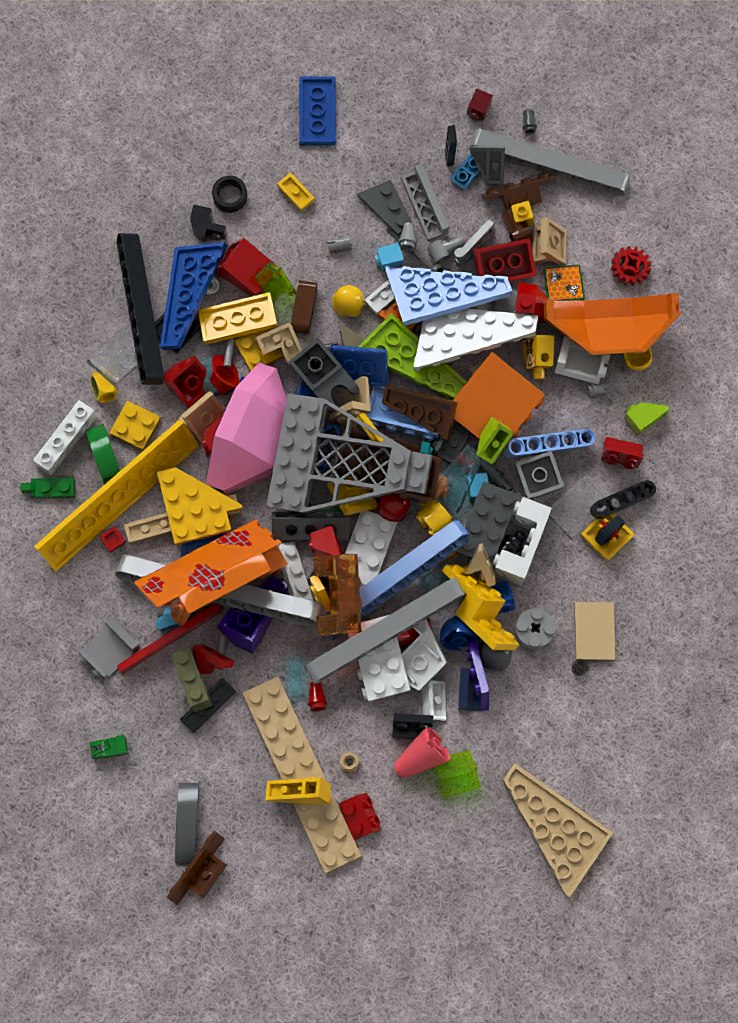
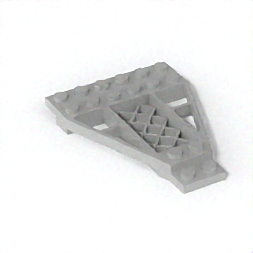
M288 393L266 506L307 514L392 493L397 494L408 491L426 494L432 455L411 452L326 399ZM327 406L348 417L346 431L343 436L323 434ZM353 421L383 438V442L350 438ZM332 441L343 442V444L336 448ZM330 443L334 451L325 456L321 448ZM351 444L363 446L355 451ZM349 446L353 453L344 459L339 451ZM369 447H376L381 449L373 454ZM367 448L371 456L362 462L358 454ZM385 451L390 459L381 465L376 457ZM320 452L323 459L317 462L318 453ZM338 454L342 461L333 467L328 459ZM356 456L360 464L351 470L347 462ZM374 459L379 467L370 473L365 465ZM327 462L331 469L322 475L317 467ZM345 465L349 472L340 478L336 470ZM388 465V470L386 472L384 470V467ZM363 467L368 475L359 481L354 473ZM382 470L386 478L377 484L373 475ZM331 473H334L337 478H331L327 476H329ZM351 475L355 479V481L345 480ZM371 478L374 484L364 482ZM313 481L335 484L332 502L308 507ZM342 485L374 490L372 493L338 500Z

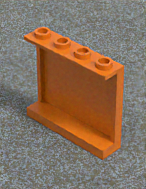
M491 352L452 400L458 402L454 420L480 440L481 432L491 417H494L514 432L512 438L515 439L521 431L519 429L521 424H527L533 416L530 414L533 409L536 408L538 410L543 404L544 400L542 398L545 394Z

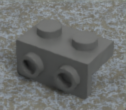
M454 420L450 440H446L443 437L437 438L432 446L434 449L433 455L443 458V461L453 466L471 433L457 425Z

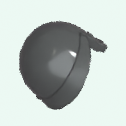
M484 641L480 644L478 650L483 667L495 671H503L507 668L512 658V650H493Z

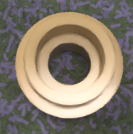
M352 752L343 754L339 762L341 769L345 772L355 771L359 766L357 755ZM351 759L353 761V765L347 766L345 763L346 760Z

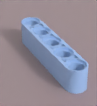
M581 429L515 438L508 441L502 452L505 457L513 459L540 455L549 451L557 453L579 450L592 445L595 442V434L590 429ZM582 435L586 437V443L582 440ZM564 437L569 440V445L564 442ZM547 440H549V441L551 442V444H552V447H551V448L548 447V445H547V443H546ZM529 442L534 445V450L529 448ZM511 444L516 447V453L511 450Z

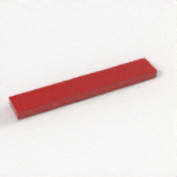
M215 603L186 621L183 626H178L119 663L117 668L122 675L222 613L221 608Z

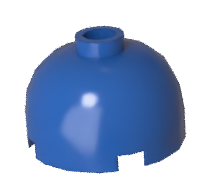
M457 615L446 620L440 629V643H443L445 649L462 651L459 647H468V642L476 641L477 645L479 643V636Z

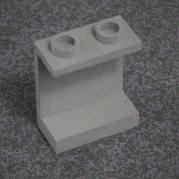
M112 617L105 622L107 626L83 649L80 647L77 649L80 654L78 658L85 665L89 663L93 667L91 671L99 679L103 677L105 680L118 669L117 665L129 658L140 648L138 643Z

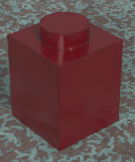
M476 89L468 105L467 115L473 120L484 121L492 104L493 95Z

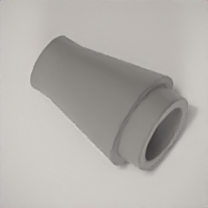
M404 223L398 242L402 251H413L417 245L415 225L413 223Z

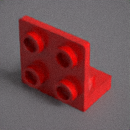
M606 437L601 460H605V463L610 465L622 464L627 469L638 468L644 457V454H641L643 445Z

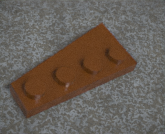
M389 384L385 385L382 400L384 405L400 414H404L414 422L420 423L427 427L428 430L441 435L444 439L450 440L458 402Z

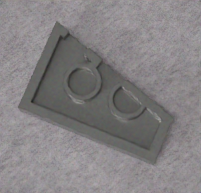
M391 180L357 194L397 236L402 233L404 223H412Z

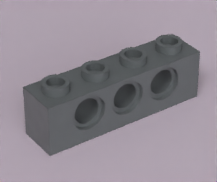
M272 512V534L274 540L279 539L281 542H287L288 540L306 542L311 540L310 533L323 529L327 525L335 527L334 532L339 542L349 540V515L345 516L343 512H310L307 514ZM294 525L296 529L288 530L287 526ZM308 525H313L316 528L314 530H308L306 527Z

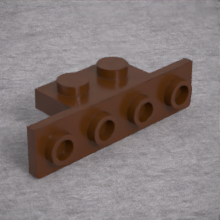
M548 172L540 173L537 175V178H523L520 180L521 183H507L501 189L490 188L481 195L485 200L502 195L506 210L511 209L512 205L529 201L531 206L542 202L538 184L554 180L555 176L548 174Z
M213 831L206 838L203 847L194 855L193 861L182 872L181 878L176 885L170 889L167 896L169 900L178 905L189 889L203 899L227 866V864L214 856V853L225 839L224 837Z

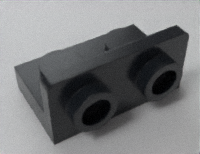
M394 713L392 737L415 739L424 729L433 727L434 716Z

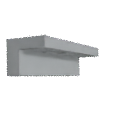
M422 163L415 165L414 171L402 175L401 180L425 236L430 241L448 234L449 225ZM416 176L418 181L416 187L408 185L406 179ZM416 192L424 195L423 203L414 199ZM423 208L431 211L430 219L421 215ZM429 225L437 226L439 232L430 235L428 231Z

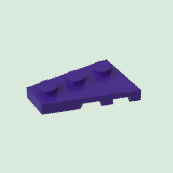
M476 641L468 642V650H465L467 661H471L470 673L472 679H475L474 688L476 696L479 698L481 711L489 710V688Z

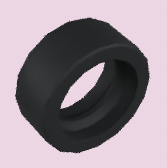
M227 175L221 177L215 182L212 189L214 204L223 212H237L247 202L246 185L236 176ZM232 185L239 188L241 195L236 202L225 203L220 199L219 191L224 186Z

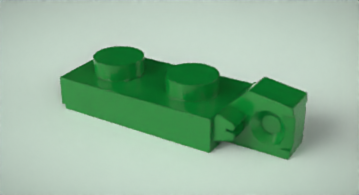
M74 477L31 479V483H21L20 491L22 493H31V497L75 498Z

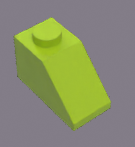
M641 402L637 406L635 404L631 405L626 410L627 413L624 419L635 433L639 435L667 415L670 408L665 405Z
M491 417L481 432L476 455L493 465L514 432L507 425Z

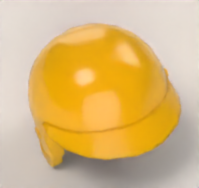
M353 285L340 287L332 297V306L336 314L341 317H357L362 314L365 306L362 291Z

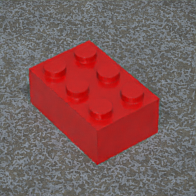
M528 238L472 250L477 276L484 277L485 274L494 277L506 276L508 281L537 276L531 242Z

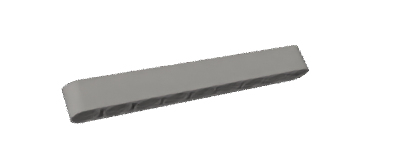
M476 129L474 131L470 146H504L505 161L543 173L548 172V174L619 196L625 194L630 179L627 173L483 129Z
M452 578L311 661L305 666V669L314 684L320 683L457 602L466 594L457 579Z

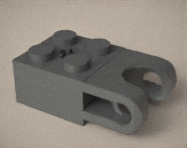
M319 338L315 339L288 361L291 368L316 398L326 399L336 405L331 398V393L334 389L338 387L345 388L350 394H356L359 391L357 384ZM312 363L321 364L319 369H312ZM327 406V411L329 413H333L335 411V409L331 408L330 406Z

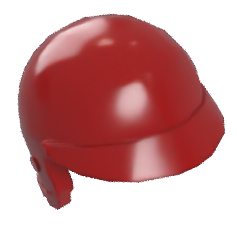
M395 493L379 496L377 512L388 521L400 522L407 515L411 506L409 499L398 497V494Z

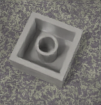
M552 451L515 463V468L527 499L533 500L564 489V484Z

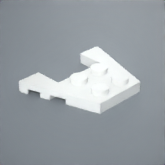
M427 619L413 627L420 636L402 653L409 685L419 691L448 663Z

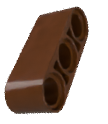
M303 280L298 282L291 320L294 332L309 334L318 283Z

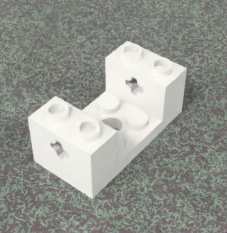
M525 497L522 498L521 502H516L511 516L514 518L513 524L531 530L526 543H529V546H524L521 556L502 550L500 555L496 554L492 567L498 578L522 586L551 512V507Z

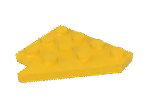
M176 467L157 472L175 546L231 532L227 513L242 510V504Z

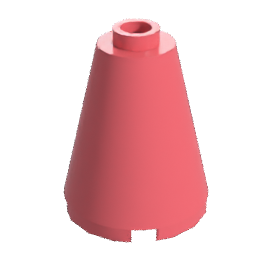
M432 728L424 729L394 762V770L399 777L407 778L450 760L447 747H442L441 742L443 740Z

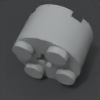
M540 608L529 609L522 613L516 622L514 629L515 639L524 649L532 651L542 650L552 640L556 628L553 618L546 611ZM532 627H537L538 631L531 632Z

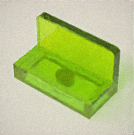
M269 262L255 276L263 291L271 293L273 302L282 293L291 298L296 294V290L282 268L272 262Z

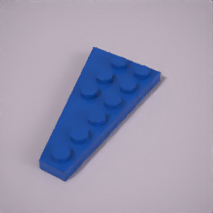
M225 242L175 247L160 343L162 350L181 348L228 247Z

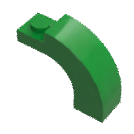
M101 424L86 429V433L105 485L120 472L105 426Z

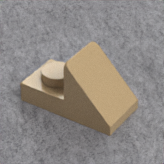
M481 543L478 545L469 563L466 574L479 571L482 581H486L487 586L490 587L496 584L497 576L485 547Z

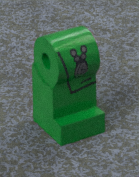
M125 735L89 743L91 759L129 755Z

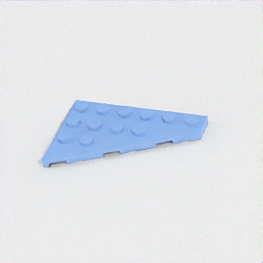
M390 265L385 266V271L404 326L513 296L506 276L494 277L485 274L483 277L473 276L472 273L445 270L443 272H433L431 269L405 266L402 268H392Z

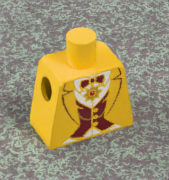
M536 335L521 341L525 370H533L534 380H545V369L553 366L554 336Z

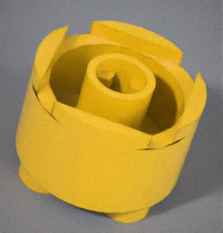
M435 498L418 511V515L415 516L424 529L428 527L430 537L452 522L450 514L439 502L437 503Z

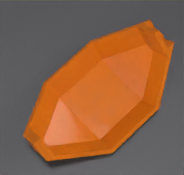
M679 293L619 299L543 301L544 320L589 355L646 352L683 312L680 311Z

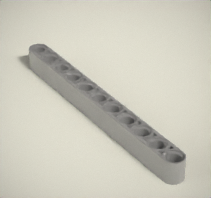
M123 555L115 575L121 580L134 583V581L162 568L165 564ZM246 584L212 602L309 627L317 626L323 610V606L317 602Z

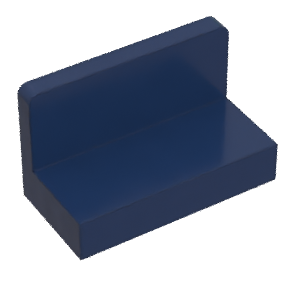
M461 668L458 710L481 711L479 698L476 696L474 688L475 679H472L468 668Z

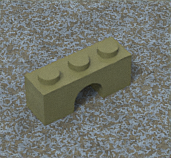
M187 647L172 653L171 655L186 697L194 713L213 706L191 648Z

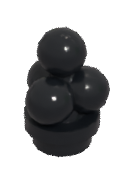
M517 531L514 536L510 534L504 536L498 551L500 553L502 550L513 554L519 553L522 549L520 542L526 539V534L523 531Z

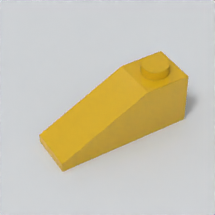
M321 777L267 781L265 800L269 802L308 805L330 804L331 784Z

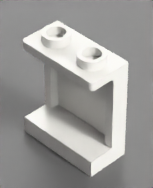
M564 336L555 373L599 384L600 378L605 377L607 367H604V363L608 364L610 354L589 355Z

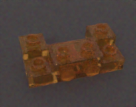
M358 554L313 556L314 576H329L331 614L316 615L317 635L329 636L362 632L360 611L362 600L359 591L361 581L358 571Z

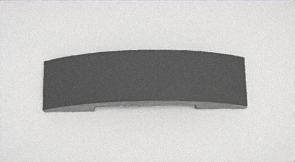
M179 783L175 863L190 864L196 854L199 783Z

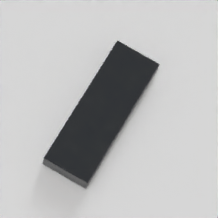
M450 125L447 128L445 157L446 165L453 166L457 137L455 125Z
M223 678L208 691L213 706L196 713L190 709L180 718L193 733L236 693Z

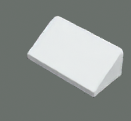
M431 680L422 689V715H433V721H446L445 681Z

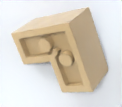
M290 322L253 338L254 341H257L262 355L280 348L287 365L289 364L288 361L302 351Z

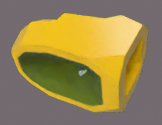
M99 371L91 374L92 390L95 398L100 403L112 402L117 398L118 391L112 379Z

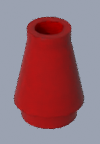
M310 682L308 706L311 711H323L326 709L327 701L321 682L317 684Z

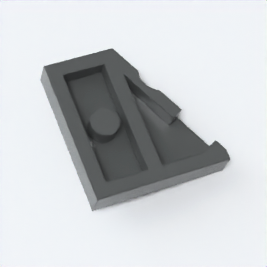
M469 146V151L485 184L504 185L505 147Z

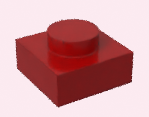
M115 526L99 536L110 553L126 543V540Z

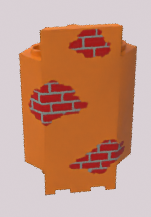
M255 519L134 581V584L156 608L169 605L174 622H178L181 627L192 612L257 578L262 579L270 574L276 577L283 572L288 563L278 548L282 542L279 539L274 541L273 534L265 527L262 528L260 522Z

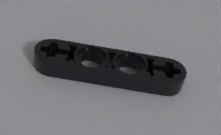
M649 480L640 482L598 500L591 506L590 513L595 519L608 517L649 499L656 493V486ZM649 488V492L646 491L640 494V491L642 489ZM628 492H632L635 495V501L628 499ZM612 499L619 501L620 506L618 508L612 505ZM606 505L607 508L602 512L597 511V508H602Z

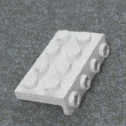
M387 616L350 625L349 639ZM397 637L357 660L360 669H357L360 681L363 680L365 686L362 688L364 699H368L370 703L411 691Z

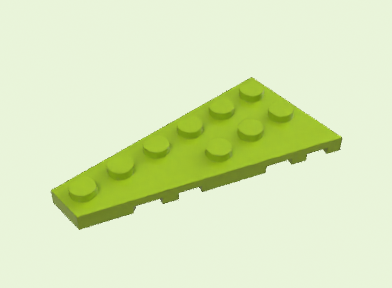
M392 313L358 346L387 350L388 370L452 400L467 383L445 362L434 367L430 365L420 368V371H414L419 338Z

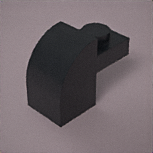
M193 205L190 221L194 235L203 242H206L207 235L214 240L225 239L227 234L226 226L211 223L213 216L212 208Z

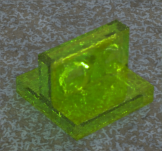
M470 749L451 754L449 761L434 767L442 799L481 788L477 775L478 768L476 762H473Z

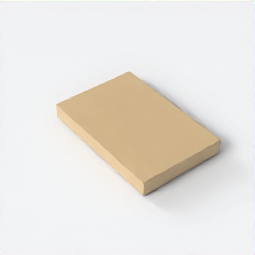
M575 602L576 660L615 661L614 602Z

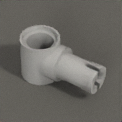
M462 236L448 242L437 240L432 242L427 249L435 264H441V261H447L452 252L457 248H462L465 245V241Z

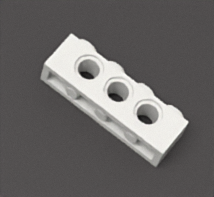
M78 400L33 459L35 465L52 477L86 432V429L96 419L95 411Z

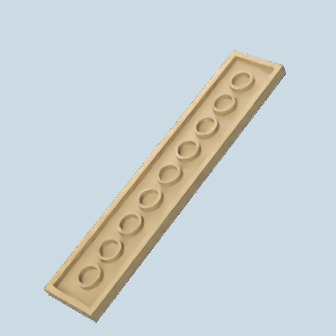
M279 677L243 692L242 694L281 779L321 777L326 781ZM330 792V804L308 805L293 803L325 874L361 857L332 792Z

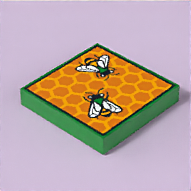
M580 264L543 268L547 298L557 301L585 300Z

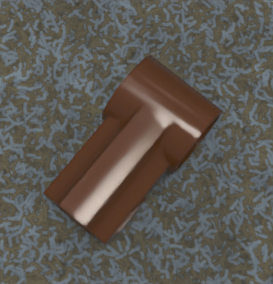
M512 208L502 214V218L509 230L511 241L525 238L531 241L533 239L528 225H525L523 222H515Z

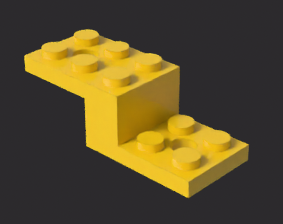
M445 565L442 572L450 579L456 578L463 591L467 594L455 614L491 649L516 650L519 643L514 639L515 637L501 627V623L495 620V617L506 602L501 597L500 592L488 587L486 581H482L481 577L475 572L466 574L469 565Z

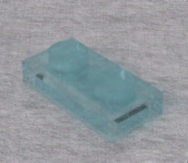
M303 656L284 658L288 698L307 696Z

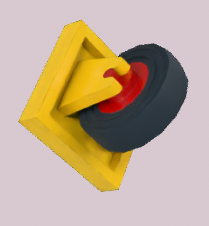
M612 514L603 519H595L580 536L608 562L635 534L624 524L625 521L619 515Z

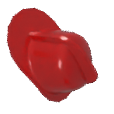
M215 355L212 358L213 372L210 377V382L216 388L219 395L230 392L240 383L238 371L234 364H231V368L224 367L225 356Z

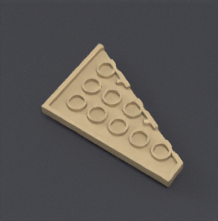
M514 763L503 781L564 894L570 898L613 832Z

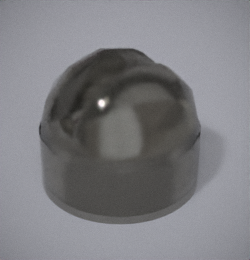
M577 659L572 665V673L576 676H582L589 670L587 662L582 659Z

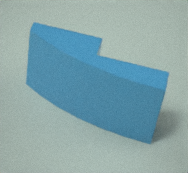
M471 153L450 179L464 190L469 187L480 173Z

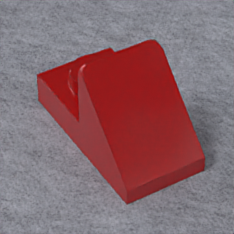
M206 644L193 646L201 674H212L214 668L223 670L224 668L233 667L234 660Z

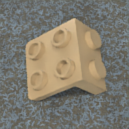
M365 376L354 381L359 388L356 394H350L345 388H342L343 406L339 408L354 417L361 413L367 414L371 412L368 377ZM335 410L333 413H329V420L337 421L339 424L347 423L348 417Z

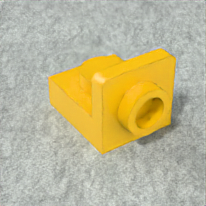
M529 201L511 206L516 223L526 221L528 227L535 225Z

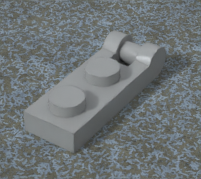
M488 219L485 224H481L477 232L466 240L465 245L455 250V260L458 266H465L473 257L472 250L482 248L495 234L493 222Z

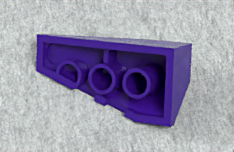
M274 576L258 587L286 594L288 590L286 582ZM231 608L226 612L217 628L236 647L253 654L263 639L273 617Z

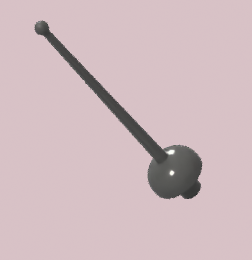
M387 229V232L399 241V238L390 229ZM410 251L431 271H443L444 267L442 265L435 264L431 266L416 252Z

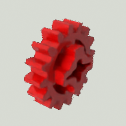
M630 246L627 247L626 251L621 248L620 253L616 252L615 258H612L611 264H613L611 271H615L613 277L618 276L619 283L622 280L625 281V286H627L628 282H631L632 286L635 285L636 281L641 284L643 279H647L651 271L649 267L652 262L647 261L649 255L644 256L643 249L640 252L637 251V246H635L634 250H631ZM622 259L623 264L619 267V261ZM643 265V271L640 273V267Z

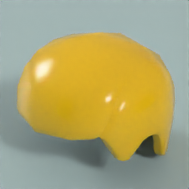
M651 347L646 352L624 353L626 365L634 371H642L648 368L652 362Z

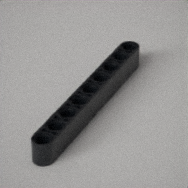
M119 233L117 235V249L140 381L142 385H162L164 372L140 238L135 233Z

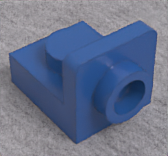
M508 581L490 586L492 589L500 592L501 597L506 601L498 614L507 613L515 609L514 596Z

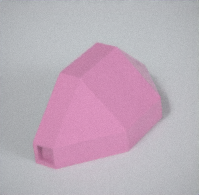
M258 363L238 384L214 435L206 484L223 490L226 496L263 480L273 473L287 395L277 368Z

